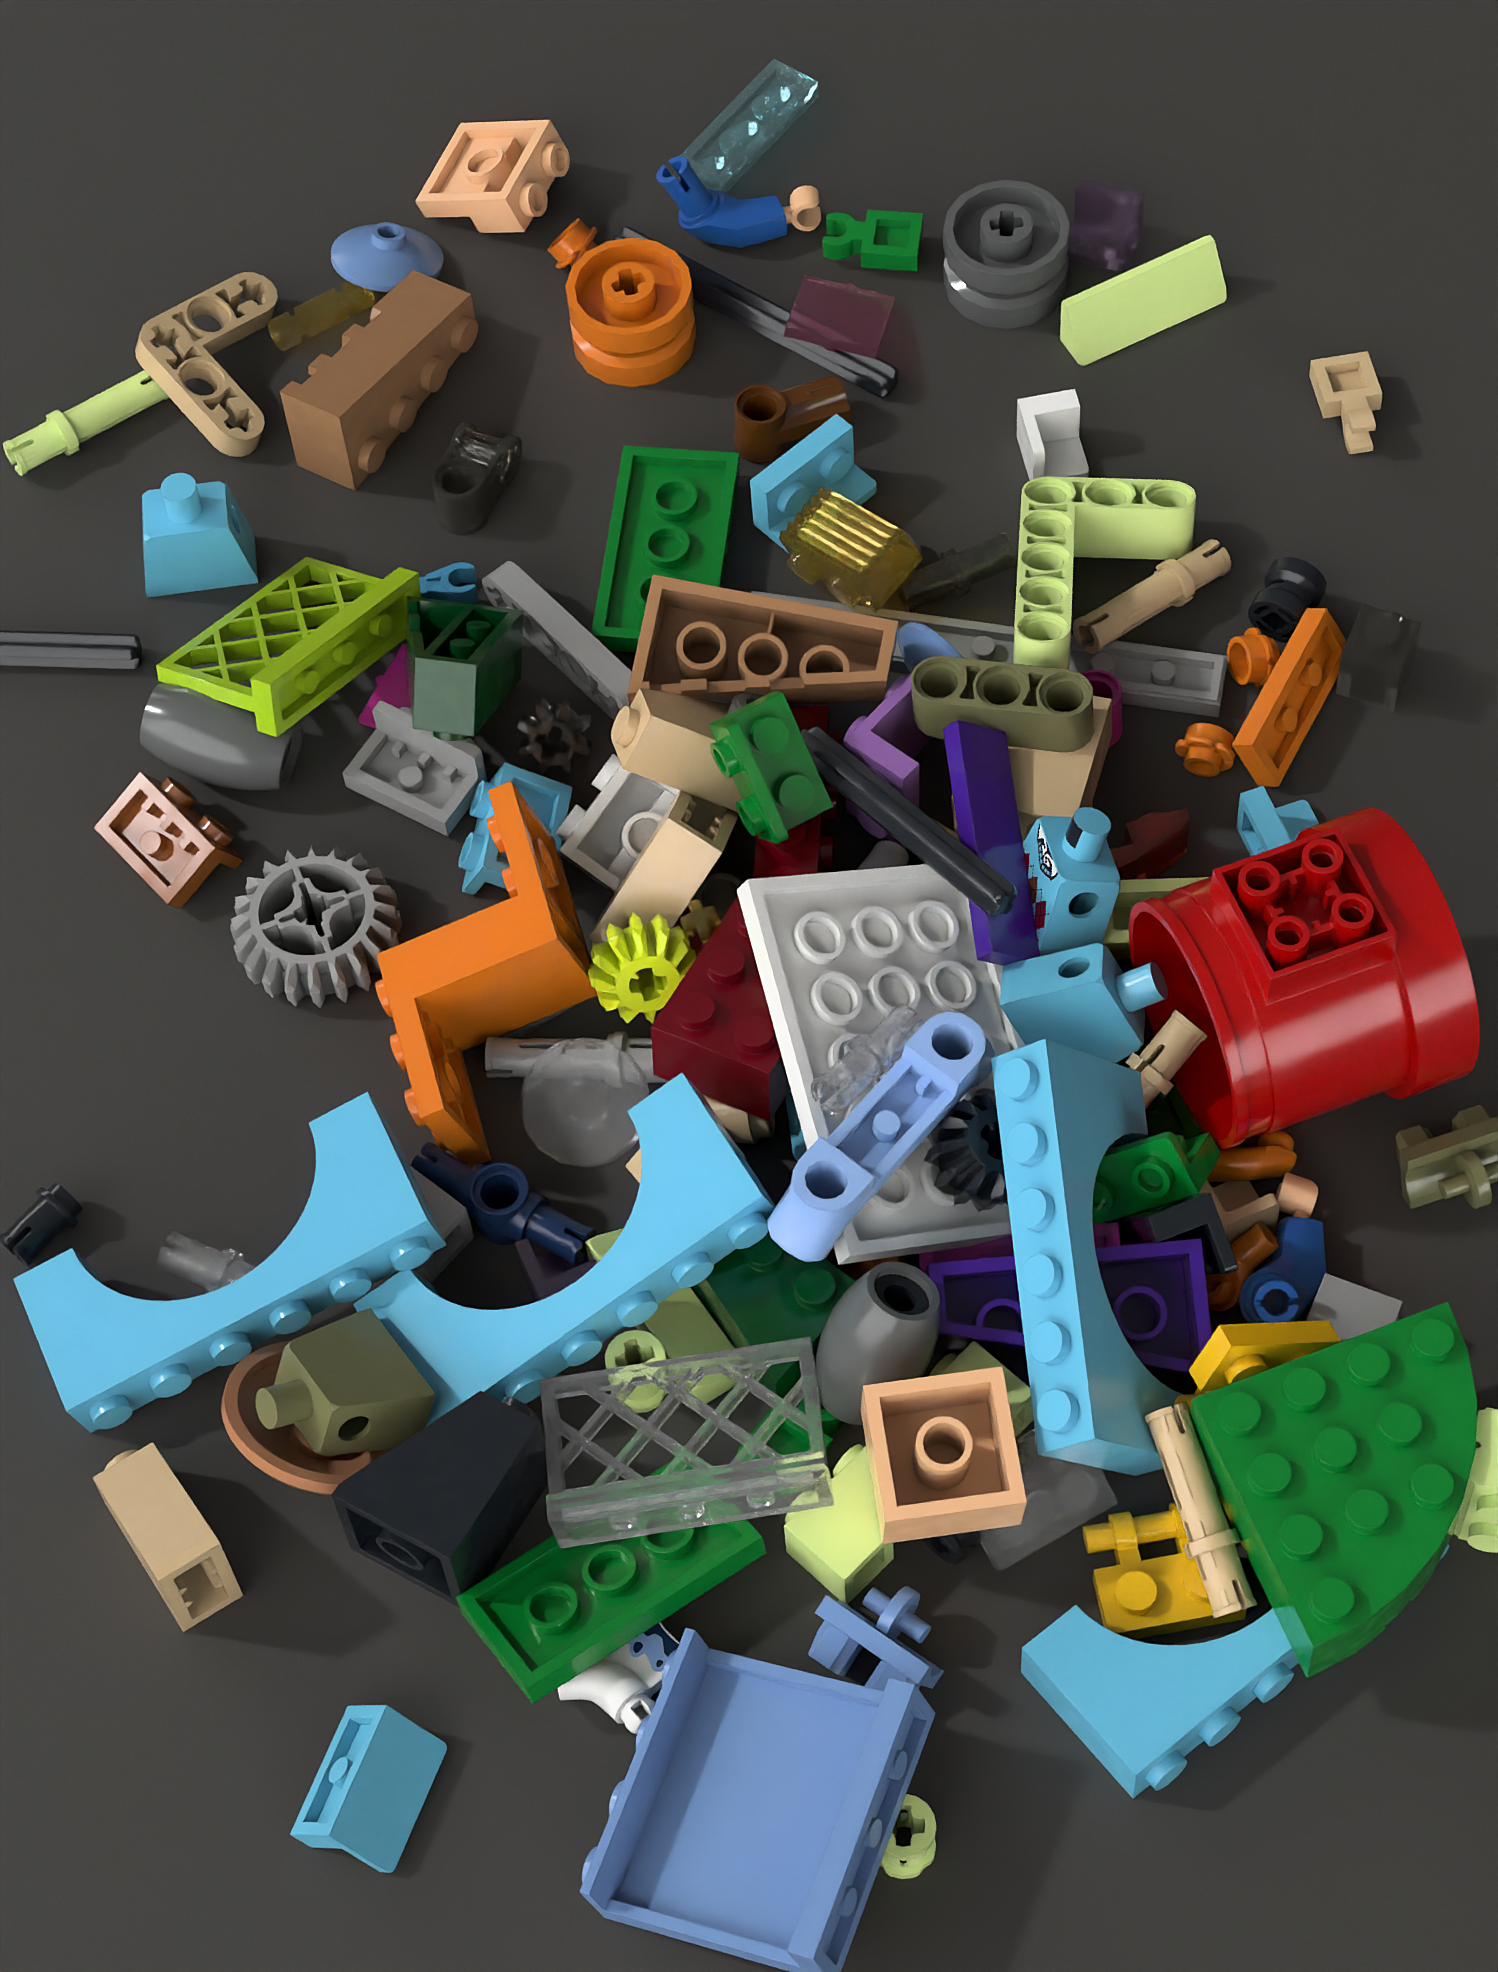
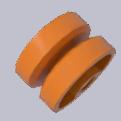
M631 237L607 241L587 251L572 266L565 285L575 357L588 374L611 385L631 388L656 384L676 374L691 358L697 339L693 312L692 283L689 268L676 251L657 241Z

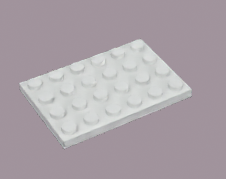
M927 864L747 879L737 889L807 1150L820 1136L827 1139L898 1062L902 1057L906 1042L927 1020L936 1014L956 1012L972 1018L982 1028L984 1036L991 1042L995 1057L1026 1046L1000 1007L1003 966L977 960L968 898ZM991 1071L985 1081L969 1089L960 1101L963 1099L969 1101L975 1095L988 1093L994 1105H996L993 1071ZM926 1137L846 1226L834 1245L838 1265L967 1247L1010 1236L1012 1232L1008 1204H997L990 1210L980 1212L977 1211L971 1200L965 1204L954 1205L953 1188L949 1184L946 1186H934L938 1174L941 1173L939 1167L923 1161L927 1151L933 1147Z

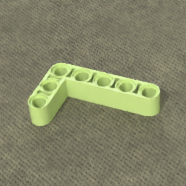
M1048 476L1038 477L1024 484L1021 495L1013 663L1069 670L1073 558L1167 560L1185 556L1191 552L1193 547L1196 507L1195 490L1188 484L1180 481L1156 479Z

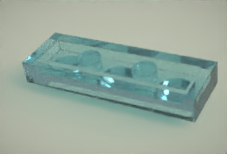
M773 59L680 156L688 159L692 169L707 189L727 193L819 97L818 81Z

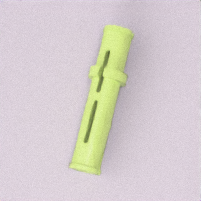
M143 370L63 413L57 409L46 415V422L12 440L3 442V448L11 465L18 464L15 466V471L20 476H23L27 471L63 452L67 456L80 450V443L170 397Z

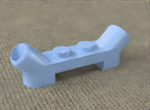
M944 1012L936 1014L927 1020L906 1042L902 1057L832 1134L827 1139L820 1136L798 1160L793 1169L790 1186L767 1220L771 1238L784 1251L805 1262L825 1259L846 1226L932 1132L938 1123L951 1111L969 1089L978 1086L988 1078L992 1071L991 1058L995 1057V1052L991 1042L984 1036L982 1028L972 1018L962 1013Z

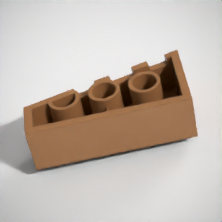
M413 270L372 307L369 324L362 327L354 323L342 334V347L333 357L321 353L308 365V372L312 375L302 385L294 381L287 384L280 391L297 466L354 491L358 489L369 473L376 472L384 461L387 449L400 432L404 433L411 427L417 410L431 392H436L441 388L451 365L461 352H467L474 344L478 333V323L475 320L471 294Z
M652 575L627 692L629 706L633 702L639 688L731 704L733 698L738 694L754 693L765 696L773 691L783 692L788 705L884 700L897 643L899 621Z

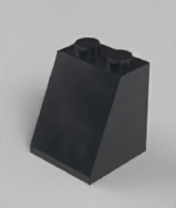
M479 1391L339 1483L331 1496L350 1548L459 1607L456 1597L490 1575L553 1477L537 1414L526 1404L515 1398L504 1397L500 1401L483 1391Z

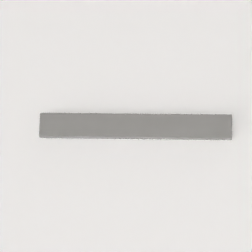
M757 591L751 592L753 594L899 621L898 631L908 622H918L940 634L964 658L1013 663V626ZM897 633V643L891 672L910 675L899 648ZM1071 634L1069 670L1079 673L1087 670H1103L1111 673L1118 679L1122 687V704L1219 717L1228 656L1116 640L1104 646L1101 651L1091 654L1084 649L1087 644L1094 641V638L1080 646L1075 636Z

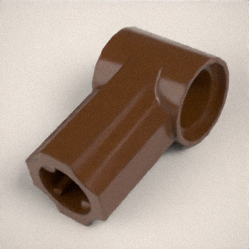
M831 375L781 391L763 384L751 385L742 389L737 394L734 402V446L737 453L750 462H770L783 453L787 442L807 437L835 414H838L850 424L851 410L845 388L839 377H832Z

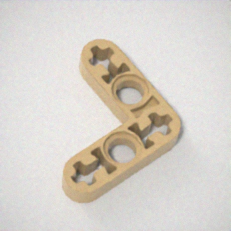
M254 272L236 274L151 318L143 324L135 349L136 359L142 368L208 441L221 453L234 457L249 455L257 448L265 425L264 415L211 355L262 329L270 322L278 299L277 289L265 276ZM241 297L246 300V302L238 306ZM200 315L209 316L218 321L222 329L215 332H207L198 328L192 319ZM156 342L160 347L156 348L153 343ZM170 345L171 347H173V351H171L166 346ZM192 378H200L211 384L215 392L210 395L195 394L187 388L185 381ZM227 422H228L232 427H234V428L229 429V428L226 426V425H227ZM241 425L246 428V432L240 428Z

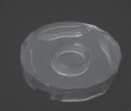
M593 1038L569 1039L558 1042L536 1058L524 1078L521 1096L524 1097L522 1105L524 1114L522 1113L525 1130L540 1151L559 1163L591 1168L614 1162L633 1148L639 1139L634 1123L627 1111L650 1095L646 1076L629 1053L611 1042Z

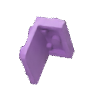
M911 674L908 677L901 676L896 679L887 690L883 702L868 717L860 716L852 723L845 734L843 746L919 808V763L913 758L924 748L932 736H928L919 730L914 721ZM846 798V811L856 817L868 833L876 838H887L900 845L897 839Z

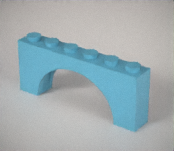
M1043 1039L991 1058L1038 1455L1138 1476L1163 1469L1149 1425L1146 1423L1144 1416L1165 1407L1172 1406L1174 1408L1175 1399L1183 1394L1162 1384L1145 1368L1128 1344L1117 1323L1104 1289L1097 1262L1093 1235L1092 1205L1098 1168L1108 1148L1148 1135L1140 1072L1054 1041Z
M683 1073L677 1075L627 1111L636 1128L641 1148L642 1170L637 1198L631 1215L613 1246L593 1268L576 1282L554 1295L529 1305L510 1309L481 1310L463 1307L443 1299L431 1283L413 1269H409L407 1271H399L353 1304L357 1312L372 1309L435 1392V1399L426 1426L479 1391H483L500 1401L504 1397L515 1398L524 1404L532 1401L545 1390L547 1381L569 1366H578L591 1360L599 1353L604 1341L624 1327H634L645 1322L656 1312L658 1303L680 1288H689L702 1282L711 1274L715 1263L735 1249H745L756 1244L768 1233L767 1220L776 1208V1205L703 1094Z
M368 1092L309 1122L316 1149V1169L311 1194L297 1224L282 1244L260 1265L233 1283L218 1290L187 1299L171 1301L137 1299L120 1294L103 1285L97 1272L73 1248L13 1279L68 1414L90 1433L98 1429L116 1427L128 1420L132 1415V1411L159 1397L166 1398L181 1393L198 1376L217 1366H228L241 1361L250 1354L253 1347L278 1334H289L300 1330L310 1322L315 1314L338 1302H351L362 1297L370 1290L372 1284L397 1271H407L419 1267L429 1259L431 1253L447 1245L387 1117Z
M1447 1545V1547H1446V1549H1445V1551H1444L1442 1557H1443V1556L1446 1554V1552L1448 1551L1449 1545ZM1075 1605L1022 1647L1021 1673L1132 1798H1135L1149 1785L1155 1791H1158L1171 1783L1186 1767L1187 1760L1184 1757L1203 1741L1209 1747L1222 1741L1240 1722L1241 1717L1237 1713L1256 1697L1262 1703H1266L1278 1695L1292 1680L1294 1673L1291 1669L1299 1661L1273 1608L1254 1623L1222 1638L1204 1643L1167 1646L1144 1643L1118 1635L1098 1624Z

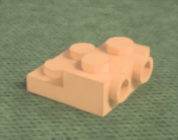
M551 120L460 123L415 202L425 218L470 217L479 233L525 232L533 217H540L545 213L548 203L547 191L555 177H563L567 173L570 165L568 149Z

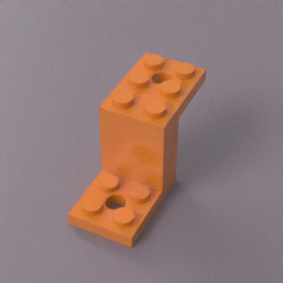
M512 781L488 790L495 815L487 818L488 829L497 849L502 854L506 852L510 867L502 870V877L511 898L376 954L383 978L375 983L377 995L386 1014L389 1017H393L397 1033L390 1036L391 1048L401 1069L404 1072H408L412 1087L404 1091L408 1110L419 1127L427 1125L441 1150L445 1152L450 1150L457 1158L472 1166L491 1160L462 1051L486 1042L488 1037L501 1036L597 996V991L591 987L588 977L589 965L592 964L556 841Z

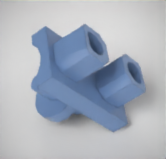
M904 1586L892 1599L875 1587L867 1593L862 1604L880 1616L877 1624L843 1601H835L827 1595L815 1611V1614L824 1619V1622L817 1631L808 1655L837 1675L845 1676L863 1647L882 1659L864 1687L884 1691L888 1679L891 1678L915 1684L918 1689L920 1686L933 1689L944 1672L897 1639L899 1634L903 1632L920 1644L931 1630V1625L914 1615L920 1601V1593L910 1586Z

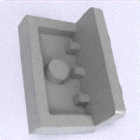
M379 701L372 710L376 730L343 771L345 786L448 837L471 806L479 783L482 780L487 782L481 749L471 738L460 741H446L434 737L433 731L413 729L410 708L401 707L398 709L384 701Z

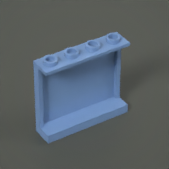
M685 1628L677 1650L668 1656L664 1664L662 1688L652 1713L647 1715L639 1726L636 1736V1752L625 1780L620 1781L612 1793L609 1804L610 1817L598 1846L589 1852L582 1871L583 1884L579 1892L606 1919L789 1972H841L936 1713L915 1684L889 1678L884 1691L711 1649L695 1630Z

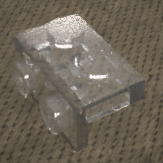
M1035 1428L1017 1440L1021 1448L1017 1451L1027 1501L1021 1525L979 1531L981 1534L980 1542L993 1568L1001 1571L1118 1504L1101 1468L1038 1455Z

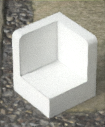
M1075 389L1017 399V440L1029 480L1048 476L1089 477V467L1079 438L1080 404Z

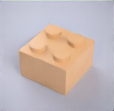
M1003 1366L863 1385L861 1416L882 1544L1021 1525L1027 1501Z

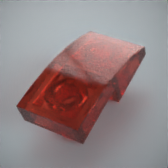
M1186 808L1169 813L1151 812L1143 815L1136 821L1126 823L1124 846L1118 848L1109 847L1120 875V880L1156 879L1171 868L1187 852L1190 817Z

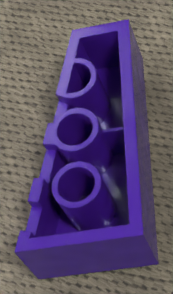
M1201 1238L1095 1248L1099 1271L1108 1301L1117 1323L1135 1355L1147 1370L1191 1376L1189 1372L1190 1367L1212 1336ZM1014 1256L927 1264L925 1274L934 1282L940 1296V1329L938 1337L966 1342L975 1341L979 1344L1025 1351Z

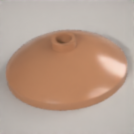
M290 1341L271 1344L250 1353L235 1366L229 1375L222 1397L221 1412L225 1429L234 1445L251 1463L265 1474L299 1490L332 1495L339 1483L393 1449L323 1456L312 1449L294 1423L274 1429L264 1427L256 1411V1394L259 1389L274 1385L284 1347Z

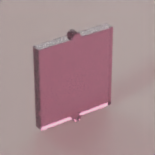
M804 275L785 326L784 336L824 346L828 351L837 349L876 359L893 309L895 297L856 288L852 283L840 284Z

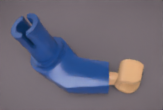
M677 156L668 160L679 175V180L674 175H671L664 164L656 175L659 184L665 188L680 209L678 214L680 226L688 234L704 242L742 248L787 235L788 223H792L801 231H811L821 221L820 207L817 206L820 203L819 191L813 186L804 185L796 188L790 195V206L782 207L776 195L739 200L722 191L707 189L692 169L688 159L684 156Z
M1285 1173L1283 1182L1278 1186L1275 1198L1280 1204L1279 1211L1293 1216L1286 1217L1277 1224L1275 1237L1277 1238L1279 1248L1272 1253L1271 1262L1250 1275L1241 1287L1239 1297L1240 1309L1243 1317L1249 1323L1297 1321L1307 1305L1317 1295L1323 1277L1327 1273L1323 1222L1309 1219L1318 1196L1317 1185L1309 1179Z

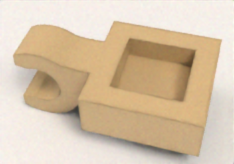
M1368 351L1311 360L1309 377L1323 419L1341 416L1345 445L1349 454L1373 451V443L1369 431H1374L1376 424L1372 411L1381 409L1383 393Z

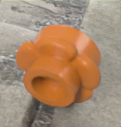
M579 218L572 222L553 241L547 250L558 261L556 267L558 269L565 268L568 265L572 267L587 251L597 247L598 245L593 241L598 232L597 228L594 226L589 229Z
M1254 627L1248 628L1242 636L1233 637L1227 648L1228 668L1231 676L1240 685L1254 683L1255 687L1265 685L1280 658L1276 642L1272 638L1262 635L1260 629Z
M1195 723L1187 727L1184 739L1176 742L1175 751L1180 757H1183V765L1189 772L1202 777H1214L1220 771L1228 770L1233 766L1235 753L1232 750V743L1234 737L1230 732L1219 726L1208 723Z

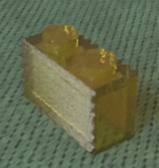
M826 486L819 487L818 494L811 496L810 504L803 505L802 513H796L795 520L788 522L787 530L780 531L779 540L791 556L787 560V564L797 576L811 585H814L817 580H822L832 595L847 607L853 609L858 603H861L867 609L870 608L874 613L881 609L923 560L904 530Z

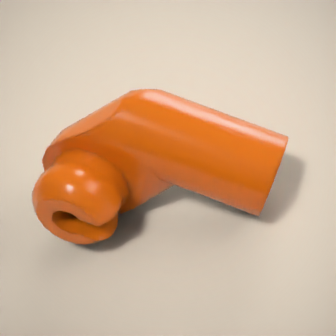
M1275 1131L1261 1136L1258 1140V1146L1219 1148L1221 1156L1207 1180L1208 1182H1230L1283 1177L1285 1173H1289L1293 1169L1297 1160V1155L1293 1152L1294 1141L1289 1134L1283 1131Z
M1258 1221L1230 1244L1238 1270L1226 1275L1205 1274L1208 1306L1210 1309L1226 1311L1239 1304L1241 1287L1246 1279L1252 1275L1255 1267L1279 1248L1277 1238L1262 1222Z

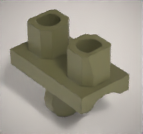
M1477 1105L1458 1112L1457 1116L1452 1119V1132L1433 1137L1428 1128L1417 1125L1397 1133L1396 1152L1401 1169L1402 1197L1410 1209L1460 1194L1464 1195L1467 1202L1474 1209L1488 1206L1491 1203L1492 1193L1490 1184L1498 1182V1116L1493 1117L1483 1106Z

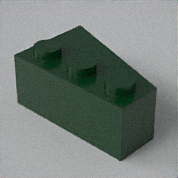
M407 596L405 664L413 729L433 731L434 737L446 741H460L469 738V736L474 737L521 680L524 610Z
M768 1231L756 1244L745 1249H735L715 1263L711 1274L702 1282L692 1286L712 1318L718 1320L734 1344L735 1350L766 1392L770 1405L773 1407L777 1402L784 1408H787L797 1397L800 1386L806 1380L815 1378V1359L821 1333L836 1303L856 1281L826 1259L805 1262L784 1251L771 1238Z

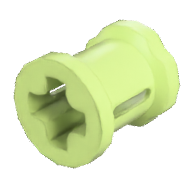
M630 1330L617 1335L609 1343L605 1353L606 1371L610 1376V1392L616 1404L634 1413L649 1412L659 1407L670 1388L669 1376L665 1368V1350L660 1340L650 1332ZM641 1367L644 1374L634 1376L632 1369Z
M906 1794L880 1866L891 1877L899 1879L917 1877L934 1860L936 1851L935 1834L937 1829L935 1815L929 1805L919 1797ZM901 1810H906L908 1813H901ZM898 1827L911 1828V1846L902 1847L896 1845L895 1837Z

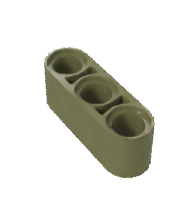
M932 656L922 660L915 666L911 674L914 721L919 730L928 736L944 739L943 729L954 721L961 720L1006 732L1007 745L1010 747L1053 752H1073L1083 748L1090 742L1094 733L1093 687L1085 676L1076 671L951 656ZM937 696H946L944 698H935ZM999 703H1008L1007 705H997ZM1061 710H1070V712H1059V711H1061Z

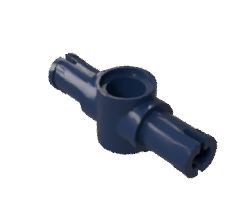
M426 1142L420 1149L421 1155L425 1156L426 1159L417 1154L414 1157L410 1166L465 1206L468 1215L476 1220L481 1235L488 1241L499 1245L516 1242L526 1245L531 1242L567 1260L575 1267L580 1266L585 1260V1254L580 1251L583 1250L587 1253L585 1242L597 1236V1230L550 1207L549 1199L530 1189L524 1173L516 1166L508 1163H492L488 1166L478 1163L472 1166L441 1150L432 1142ZM500 1199L515 1200L511 1206L505 1209L489 1207L493 1202Z

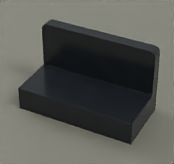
M1198 1193L1117 1219L1125 1242L1158 1243L1176 1235H1179L1180 1240L1201 1238L1205 1274L1226 1275L1238 1270L1236 1259L1211 1193Z

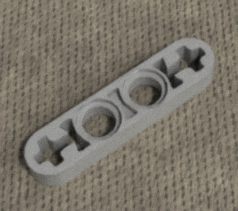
M507 561L482 579L484 591L493 606L524 610L523 636L611 719L615 721L617 714L624 706L630 707L627 692L632 671L518 565Z

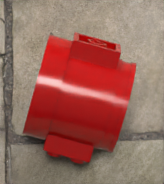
M1366 807L1301 831L1293 842L1212 870L1211 877L1177 888L1165 897L1159 899L1149 898L1140 901L1131 910L1129 917V945L1133 969L1150 962L1156 963L1164 976L1168 989L1167 999L1144 1007L1145 1016L1153 1038L1170 1019L1174 1010H1177L1208 1036L1205 1041L1200 1043L1172 1078L1174 1082L1176 1081L1177 1088L1195 1124L1203 1134L1210 1132L1215 1144L1221 1149L1234 1147L1242 1144L1246 1138L1267 1135L1382 1092L1394 1099H1404L1467 1076L1475 1067L1480 1044L1478 1005L1470 967L1460 934L1440 886L1423 855L1406 831L1390 815L1378 808Z

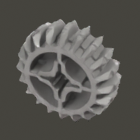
M312 844L307 857L297 859V856L287 849L285 864L278 867L265 861L263 868L264 879L247 877V884L245 886L247 895L235 897L234 909L236 917L231 919L230 930L236 943L234 945L236 957L239 962H242L248 978L253 981L254 985L263 983L265 992L272 999L285 992L288 1001L295 1007L305 995H311L313 1003L321 1008L325 995L336 993V996L346 1003L349 995L348 988L353 985L369 991L371 984L369 972L381 974L376 954L399 945L397 934L401 933L400 928H402L400 911L396 909L398 907V900L395 890L391 889L390 885H387L385 875L380 871L379 867L369 869L367 860L362 857L361 853L347 860L345 852L338 845L328 856H321L320 850ZM310 915L315 917L318 927L322 926L323 937L318 935L315 925H311Z

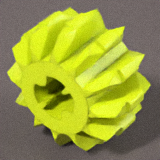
M632 912L629 927L621 929L608 922L606 930L608 941L592 942L591 956L593 963L589 965L588 977L591 987L597 991L599 1003L605 1008L606 1012L618 1008L620 1017L627 1024L639 1012H643L646 1019L653 1024L658 1015L657 1011L664 1008L697 958L695 950L690 948L687 933L680 926L669 929L667 920L660 913L647 925H643L641 918Z

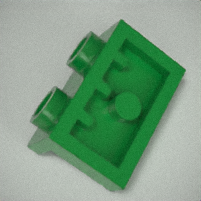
M773 691L709 724L716 742L710 744L712 756L721 773L726 778L732 777L742 798L736 802V808L744 826L751 835L755 836L758 834L760 839L779 844L789 838L787 830L833 807L783 692Z
M1164 1132L1106 1151L1095 1179L1092 1205L1093 1224L1105 1223L1198 1194L1221 1156L1210 1132L1186 1140L1182 1135Z

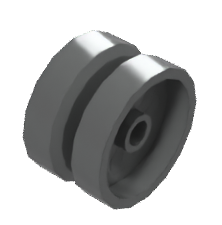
M999 180L979 184L957 198L947 211L943 229V249L945 253L943 274L944 287L949 302L963 317L986 327L1012 329L1032 325L1053 313L1065 297L1068 282L1069 259L1067 254L1070 242V223L1064 206L1049 191L1029 182Z

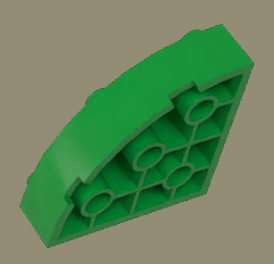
M1442 1303L1192 1398L1190 1417L1217 1495L1233 1528H1237L1244 1551L1306 1678L1356 1654L1385 1630V1626L1397 1617L1409 1601H1413L1429 1582L1454 1533L1476 1451L1477 1397L1468 1349L1449 1303Z

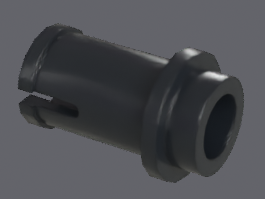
M56 1182L48 1190L40 1187L36 1191L39 1199L5 1233L0 1235V1242L12 1255L16 1253L18 1255L17 1259L27 1267L33 1263L32 1260L67 1225L74 1228L78 1224L75 1217L83 1210L77 1200Z

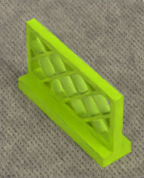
M306 556L157 664L158 681L187 687L215 700L254 712L257 731L278 737L406 639L407 596L421 598L419 573L398 567L384 579H380ZM310 580L322 583L320 585L302 587ZM357 598V599H355L354 601H351V602H345V603H344V601H343V600H348V599ZM334 601H335V604H331V605H324V606L304 608V609L301 608V606L314 605V604H320V603H327V602H334ZM293 608L291 611L265 614L267 611ZM319 626L317 629L307 630V627ZM292 629L299 630L297 632L264 636L265 633H272ZM256 635V638L226 642L231 638ZM283 653L279 657H269V655ZM261 656L260 660H253L226 665V661ZM212 663H218L219 665L207 668L191 669L192 666L206 665ZM251 680V688L237 684V682Z

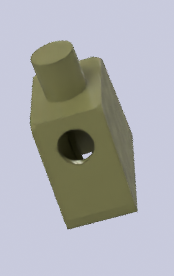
M370 1308L291 1340L284 1347L274 1385L259 1389L256 1394L255 1403L258 1417L264 1427L274 1429L294 1423L316 1453L323 1456L396 1447L426 1427L436 1394Z

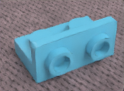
M835 414L750 480L753 524L787 553L796 556L876 494V481L854 464L853 426L838 414Z
M505 762L490 782L482 780L474 793L470 806V815L477 817L474 833L471 832L466 838L459 857V868L466 870L462 892L474 896L485 882L506 889L502 870L510 866L506 852L503 854L499 852L488 829L487 818L495 815L488 790L512 781L554 837L559 850L562 839L556 836L555 833L567 817L573 787Z

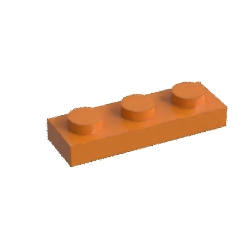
M1307 608L1232 743V747L1258 786L1279 787L1352 651L1327 608Z

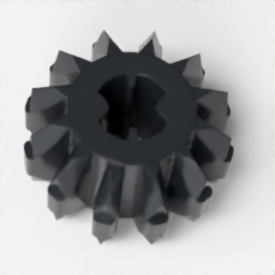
M988 1093L975 1095L969 1101L963 1099L951 1109L927 1136L933 1147L927 1151L923 1161L939 1167L941 1173L938 1174L934 1186H946L949 1184L953 1188L954 1205L965 1204L971 1200L977 1211L980 1212L990 1210L997 1204H1008L997 1105H994Z

